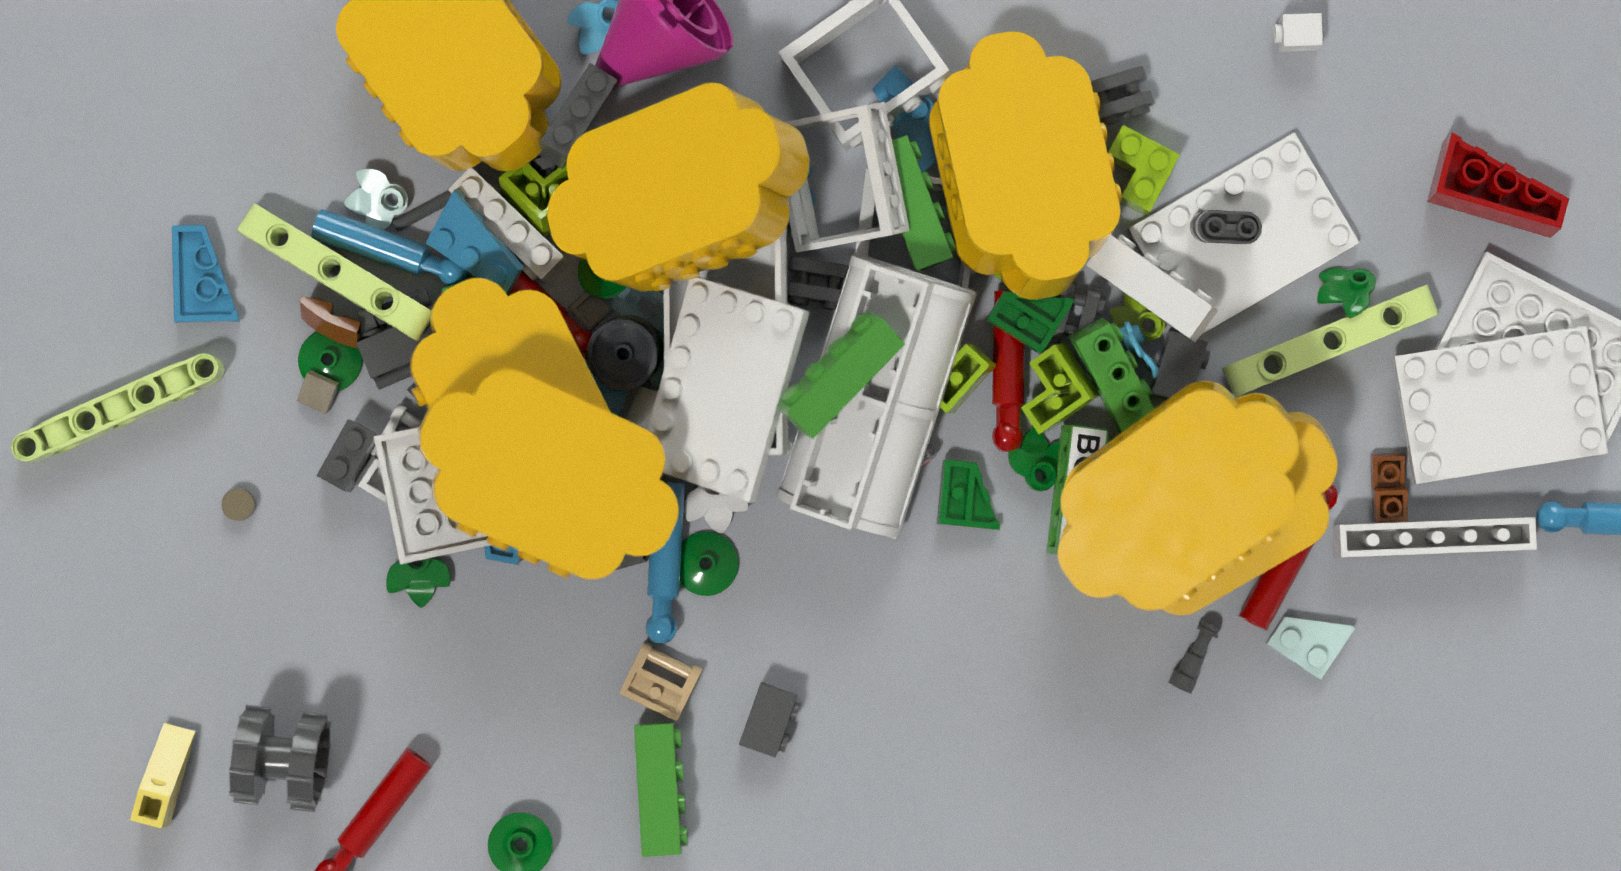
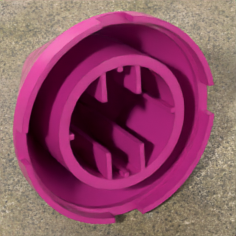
M618 0L595 66L617 79L614 87H619L720 60L733 47V34L726 17L715 0Z

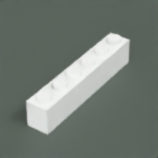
M1535 517L1333 525L1334 558L1537 550Z

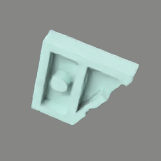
M1282 617L1266 641V644L1321 680L1355 628L1351 625Z

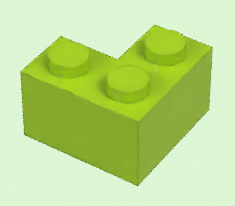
M1122 125L1107 152L1112 154L1115 165L1132 173L1121 194V204L1147 216L1151 212L1180 154Z
M567 162L563 169L559 167L545 179L529 163L517 170L506 171L499 177L502 197L544 237L551 233L547 217L549 200L556 188L569 180Z
M1064 342L1054 344L1029 362L1047 390L1025 404L1021 409L1037 433L1042 434L1061 424L1097 399L1100 394Z
M966 343L957 353L940 406L946 413H955L997 366L974 343Z

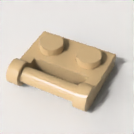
M644 641L619 694L677 722L703 669L696 665L691 667L654 649L653 644ZM646 660L686 678L687 680L683 688L644 669L643 666Z

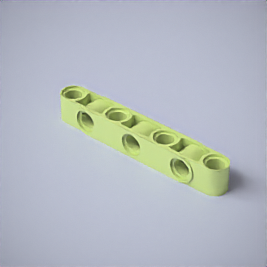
M253 203L236 229L253 242L416 341L419 340L430 323L431 310ZM288 234L287 242L282 246H278L279 238L282 235ZM340 265V273L336 277L330 278L331 269ZM393 297L392 306L387 310H382L383 301Z
M1424 285L1370 307L1356 317L1350 319L1345 317L1225 366L1222 370L1232 394L1237 397L1439 315V311L1428 285ZM1385 309H1392L1397 314L1395 325H1389L1384 321L1383 313ZM1328 332L1333 333L1338 339V345L1334 350L1327 348L1324 344L1323 339ZM1266 357H1273L1277 360L1279 368L1275 374H1270L1265 370L1264 360Z
M203 353L185 361L169 365L45 420L38 426L18 434L11 444L12 453L20 461L35 463L53 455L66 452L188 398L198 391L219 382L224 376V364L216 356ZM210 360L214 365V371L212 375L204 378L200 368L205 361ZM151 386L155 396L150 403L145 404L141 395L145 388ZM88 413H92L95 416V425L90 430H86L83 426V418ZM29 439H32L36 444V450L31 456H27L24 452V444Z

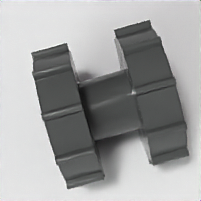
M246 705L245 711L239 716V723L235 738L233 739L229 769V796L234 798L233 802L258 805L262 795L265 794L268 778L287 781L286 803L291 805V810L315 812L319 801H321L331 748V722L327 720L328 715L303 712L301 719L296 724L294 738L291 739L274 736L275 715L271 713L270 707Z

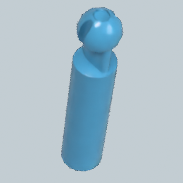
M324 209L319 211L315 219L311 237L316 241L418 276L423 271L436 274L442 283L448 286L464 281L469 276L468 271L449 258L430 254L429 246Z
M664 482L671 488L677 498L678 518L666 544L655 553L649 555L647 595L653 598L652 615L647 620L645 628L647 636L655 643H668L675 637L677 632V624L672 616L673 599L679 597L685 483Z
M1555 501L1545 502L1536 512V522L1540 528L1550 533L1559 532L1564 527L1580 528L1583 534L1621 535V503L1584 502L1581 508H1566Z

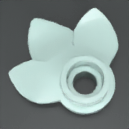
M370 168L358 170L356 176L361 187L353 191L344 204L353 212L366 216L365 224L384 230L390 226L394 215H398L406 209L409 201L408 194L401 185L390 183L387 176L379 170ZM395 194L398 197V203L391 204L387 199V195Z

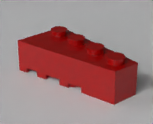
M1453 132L1444 140L1427 202L1549 238L1561 230L1569 198L1534 178H1527L1515 171L1516 168L1506 162L1503 164L1487 155L1488 152L1478 146L1473 147L1461 140L1462 137Z

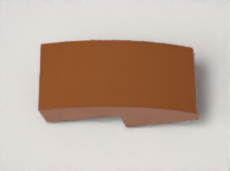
M301 297V318L310 327L333 341L358 349L356 342L362 339L360 321H356L349 316H335L333 303H329L322 298Z
M1403 453L1371 454V490L1375 522L1408 521V490L1405 487V455Z

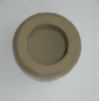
M236 488L224 495L221 506L224 514L229 519L243 521L254 513L256 501L249 491Z

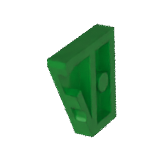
M1004 291L990 311L986 321L1038 354H1042L1074 303V300L1071 298L1055 297L1035 300L1025 299L1013 292Z
M943 460L936 524L1000 530L999 521L996 520L990 505L991 499L987 489L983 486L982 475L977 463Z

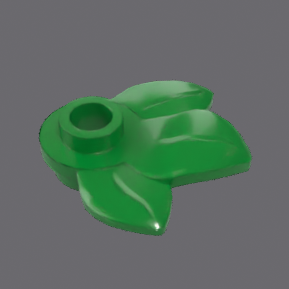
M1340 267L1326 269L1319 274V279L1324 284L1319 288L1317 303H1343V310L1349 319L1356 317L1370 305L1369 295L1375 289L1376 278L1373 273L1361 268L1350 271Z
M1033 427L1024 435L1021 449L1017 448L1008 451V460L1011 468L1015 473L1025 477V481L1031 489L1039 492L1046 491L1054 485L1059 441L1049 445L1042 434H1038ZM1037 470L1043 473L1042 481H1038L1035 477Z
M434 557L424 559L421 565H416L414 562L404 564L396 562L390 567L386 579L388 593H397L406 589L411 600L420 608L424 607L432 599L435 586H450V571L445 563Z

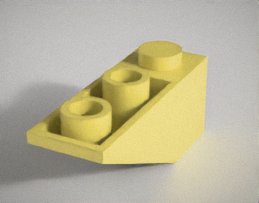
M168 723L163 724L138 789L130 818L131 821L161 829L171 824L196 731Z

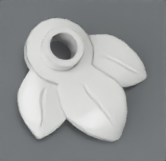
M700 485L687 495L684 505V515L687 521H694L704 516L709 526L720 534L730 525L733 511L744 512L748 510V502L717 491L712 492Z

